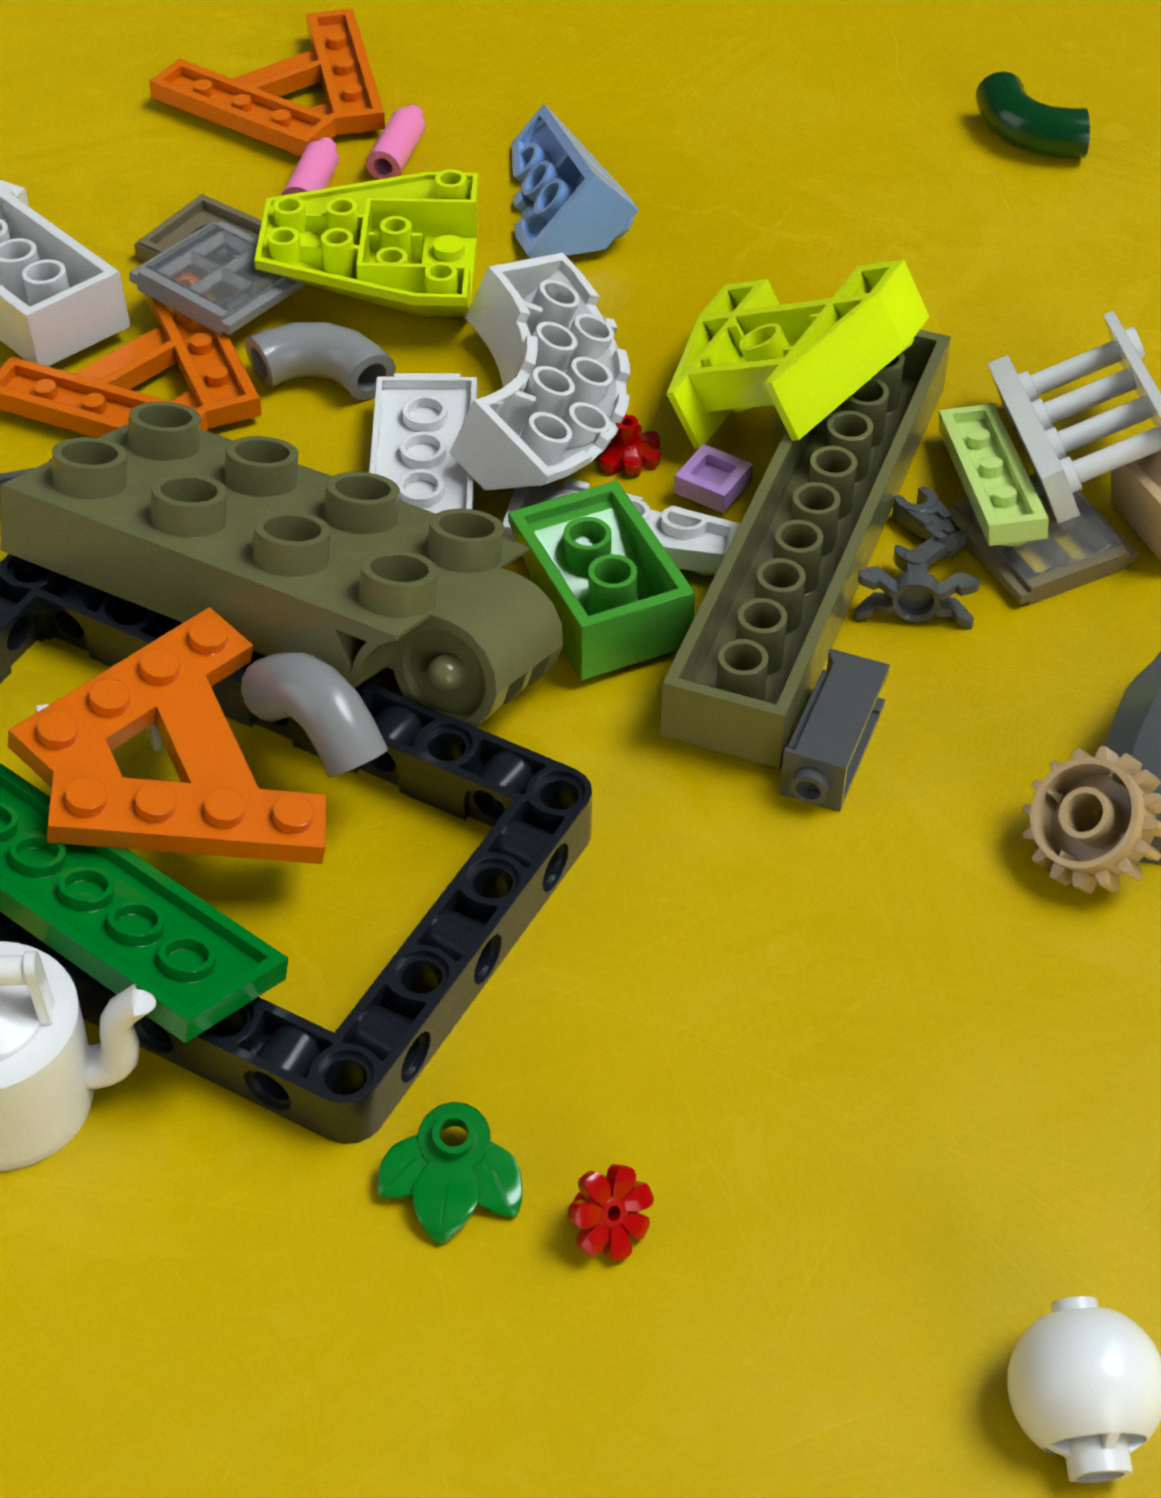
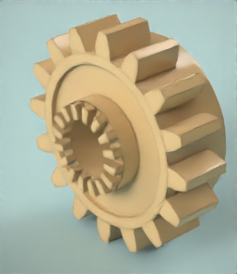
M1105 746L1099 747L1095 757L1078 748L1073 750L1072 760L1063 764L1056 760L1050 763L1051 772L1043 781L1035 780L1032 784V787L1036 790L1032 804L1024 805L1023 812L1030 816L1031 826L1022 832L1023 838L1039 847L1031 857L1033 861L1045 869L1051 868L1049 877L1065 886H1068L1073 881V887L1088 894L1093 893L1097 881L1100 886L1112 893L1119 891V875L1122 873L1137 881L1142 879L1143 874L1138 865L1142 857L1144 856L1158 861L1161 857L1159 851L1151 845L1154 837H1161V822L1156 820V815L1161 813V795L1153 793L1161 783L1158 777L1146 769L1141 771L1142 763L1131 755L1125 753L1119 758L1118 754ZM1098 809L1100 811L1103 810L1102 818L1098 825L1087 831V829H1090V825L1087 823L1092 820L1090 816L1092 814L1096 815V810Z

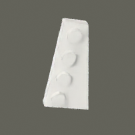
M567 478L563 486L548 483L542 486L515 488L503 521V538L516 542L508 522V512L589 489L590 483ZM626 493L678 569L692 570L705 576L716 574L740 523L676 506H670L661 513L650 510V507L643 502V497Z

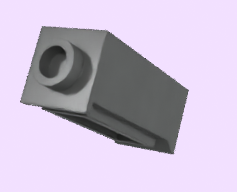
M829 649L827 670H822L788 747L784 749L779 794L808 804H816L841 811L884 709L885 699L878 698L889 674V664Z

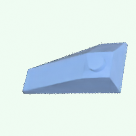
M543 104L512 141L513 177L520 181L521 191L514 196V207L521 212L522 219L515 224V236L530 258L562 252L565 256L606 250L614 239L622 237L629 230L635 214L639 211L638 207L618 182L546 105Z

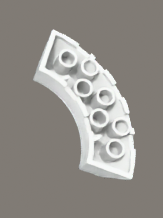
M563 252L489 266L465 317L478 332L493 355L501 375L503 388L488 396L473 400L449 453L484 490L542 486L567 477L585 467L606 449L618 431L616 422H622L629 405L630 395H627L626 383L630 377V363L626 350L619 349L614 339L617 325L613 318H603L596 306L600 296Z

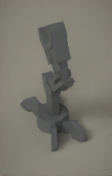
M924 486L918 488L916 504L909 503L901 495L894 497L893 520L922 540L927 539V541L912 550L901 545H895L894 563L899 569L904 571L896 579L892 578L878 566L868 567L859 571L858 582L862 586L872 590H876L879 587L885 593L874 592L864 599L854 610V620L859 621L871 618L875 612L886 614L895 612L897 616L910 622H922L937 615L939 617H953L957 624L973 628V616L955 597L950 596L954 593L964 596L977 592L980 580L970 574L957 572L939 583L935 576L927 572V567L940 558H954L966 546L968 531L957 532L951 523L953 514L931 489Z

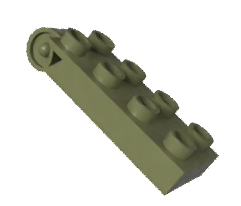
M173 402L140 404L130 410L128 424L99 438L79 437L64 440L53 447L51 461L1 484V551L183 623L210 607L253 644V651L266 656L281 652L313 655L333 666L354 689L385 667L394 670L396 681L405 698L474 727L484 722L503 704L513 700L525 687L534 684L557 664L563 647L562 623L553 602L535 583L517 573L503 569L528 552L529 547L503 538L504 525L496 517L472 509H448L433 513L399 500L400 489L398 485L391 479L378 474L346 472L330 476L298 464V450L292 444L281 439L266 436H249L230 440L200 429V414L186 405Z

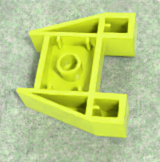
M904 259L857 266L835 295L828 299L780 305L768 279L724 285L698 316L666 395L694 449H699L703 444H706L731 411L743 412L753 407L772 405L775 406L791 440H800L901 352L911 346L914 337L930 316Z

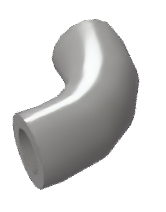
M292 322L263 330L246 339V351L251 366L259 380L267 388H272L283 382L300 377H323L341 384L355 399L368 400L375 398L377 377H394L395 373L394 361L385 350L357 330L328 322Z

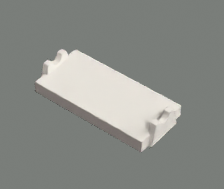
M394 373V377H377L369 473L391 479L400 489V501L427 511L438 513L448 509L473 510L474 479L449 452L473 400L477 399V377H460L461 373Z

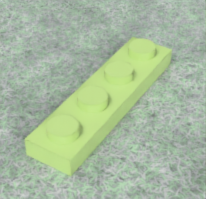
M995 404L939 410V432L988 545L1014 547L1023 545L1027 541L1048 539L1049 518Z

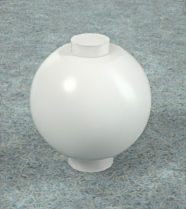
M1078 1296L1054 1301L1051 1303L1052 1313L1035 1320L1023 1332L1012 1351L1007 1372V1390L1013 1414L1025 1434L1040 1449L1050 1454H1059L1065 1457L1069 1481L1075 1483H1097L1129 1477L1133 1475L1130 1453L1151 1438L1161 1421L1160 1353L1149 1335L1137 1323L1116 1310L1099 1307L1098 1300L1095 1297Z

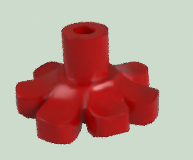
M625 415L621 423L616 422L618 427L616 435L606 449L594 459V461H599V468L609 475L616 474L621 466L623 473L626 475L640 474L642 466L648 470H653L661 462V452L658 450L661 446L660 436L656 431L642 433V427L638 424V419L632 415Z
M612 1164L608 1168L606 1177L592 1170L587 1171L579 1179L578 1188L580 1192L575 1196L574 1201L568 1208L569 1223L581 1228L575 1239V1245L589 1256H595L603 1250L604 1256L607 1259L613 1261L624 1260L632 1253L629 1237L641 1240L648 1231L650 1225L649 1217L638 1211L645 1210L653 1205V1193L647 1183L636 1181L635 1170L631 1167Z

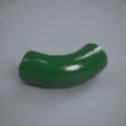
M1010 72L993 73L985 77L978 85L976 102L980 113L991 131L1010 145L1042 156L1062 158L1086 157L1090 141V118L1087 108L1054 107L1040 103L1026 94L1020 78Z

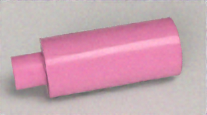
M408 105L406 108H399L391 116L366 159V168L375 179L398 177L425 131L424 113L419 106Z
M324 137L306 146L282 195L327 188L339 164V155L336 151L337 146L332 139Z

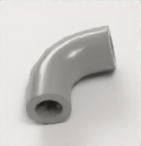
M281 652L256 660L247 667L242 677L241 692L244 703L251 713L262 720L272 722L288 717L294 719L304 729L315 747L329 778L353 770L388 751L378 726L359 693L333 666L310 654Z

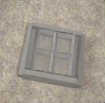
M223 221L219 223L211 222L129 272V281L138 285L139 291L220 335L224 332L228 335L232 334L307 285L255 269L254 260L258 239Z

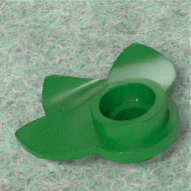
M450 1102L432 1109L422 1120L417 1135L404 1139L390 1148L381 1161L378 1172V1196L386 1199L413 1197V1207L418 1222L431 1240L440 1246L447 1243L465 1226L476 1211L477 1204L491 1213L507 1218L517 1217L522 1204L523 1184L521 1171L515 1157L491 1141L490 1128L485 1117L476 1108L465 1103ZM453 1126L460 1127L467 1132L468 1137L459 1146H448L440 1138L445 1129Z

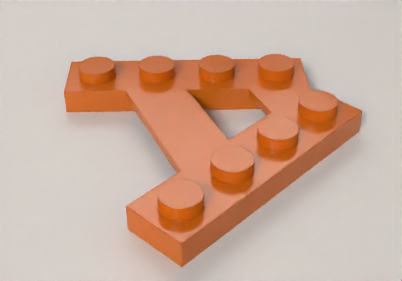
M353 8L306 13L307 30L313 50L232 79L178 59L149 81L151 98L212 121L214 124L222 125L250 136L255 140L281 148L296 156H302L309 143L319 141V139L324 137L332 139L336 135L341 134L363 135L369 131L383 130L385 128L384 110ZM322 81L327 102L313 108H307L280 96Z
M196 272L183 274L173 279V281L186 288H190L200 282ZM146 295V301L158 327L75 373H69L10 356L0 368V410L95 438H99L128 424L130 410L140 404L149 402H173L193 408L201 416L200 429L206 431L210 428L230 425L262 415L260 397L228 334L224 332L220 335ZM176 363L189 388V391L172 401L130 390Z
M208 607L8 730V748L52 788L47 843L314 864L323 863L326 846V794L259 789L211 688L250 663L253 651V644L212 608ZM155 723L181 782L122 777L111 751Z

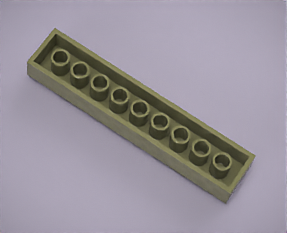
M919 330L911 346L901 352L800 440L792 441L787 430L785 431L662 683L660 736L780 769L783 763L784 749L788 747L826 663L829 649H832L860 584L858 582V573L867 568L892 510L894 497L898 495L944 389L950 336Z

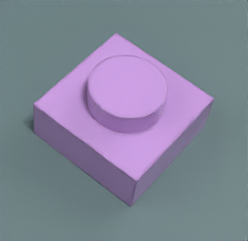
M703 444L675 474L674 493L724 513L752 481L753 464Z

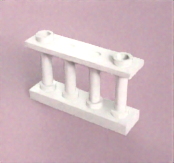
M1114 310L1103 314L1112 341L1032 375H1029L1028 371L1017 374L1008 355L987 363L1003 407L1058 524L1080 516L1073 493L1083 489L1081 483L1161 451V393L1142 361V358H1145L1146 355L1134 326L1124 329ZM1120 362L1124 369L1045 403L1038 397ZM1135 390L1139 398L1058 432L1052 426L1053 423ZM1151 418L1155 425L1150 430L1072 461L1070 456L1067 457L1066 453L1147 419Z

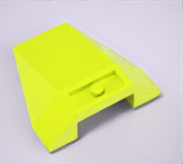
M454 169L441 172H422L266 198L254 260L255 269L416 316L466 317L473 301L477 259L478 173H463Z

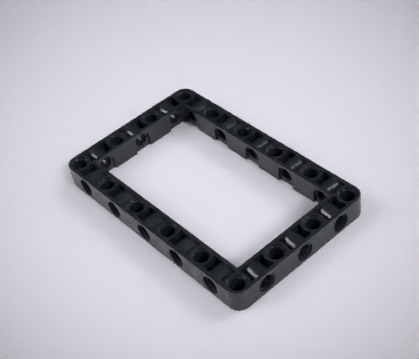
M9 554L0 562V684L12 673L11 666L37 640L43 642L45 639L51 641L56 637L88 651L90 658L112 667L183 623ZM252 651L250 663L211 687L225 717L248 727H252L254 724L291 739L294 747L319 757L306 732L294 719L288 717L273 722L262 720L251 713L244 703L241 692L242 677L247 667L256 660L267 657L266 655ZM367 681L356 687L355 690L359 693L374 718L388 751L350 771L357 773L359 770H363L399 786L400 793L460 819L466 820L469 816L493 828L335 1033L260 997L252 1000L187 1043L181 1041L146 1015L134 1024L140 1047L318 1135L342 1144L359 1143L373 1136L381 1128L587 847L591 838L592 827L591 783L580 771ZM0 912V941L28 945L43 951L57 960L68 972L75 985L83 1019L100 1027V1017L108 1002L117 994ZM344 1093H353L350 1095H341Z

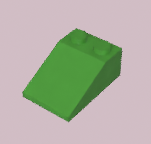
M618 481L508 512V522L516 542L529 547V551L523 554L522 557L531 579L554 604L562 623V650L581 681L679 650L694 619L695 592Z

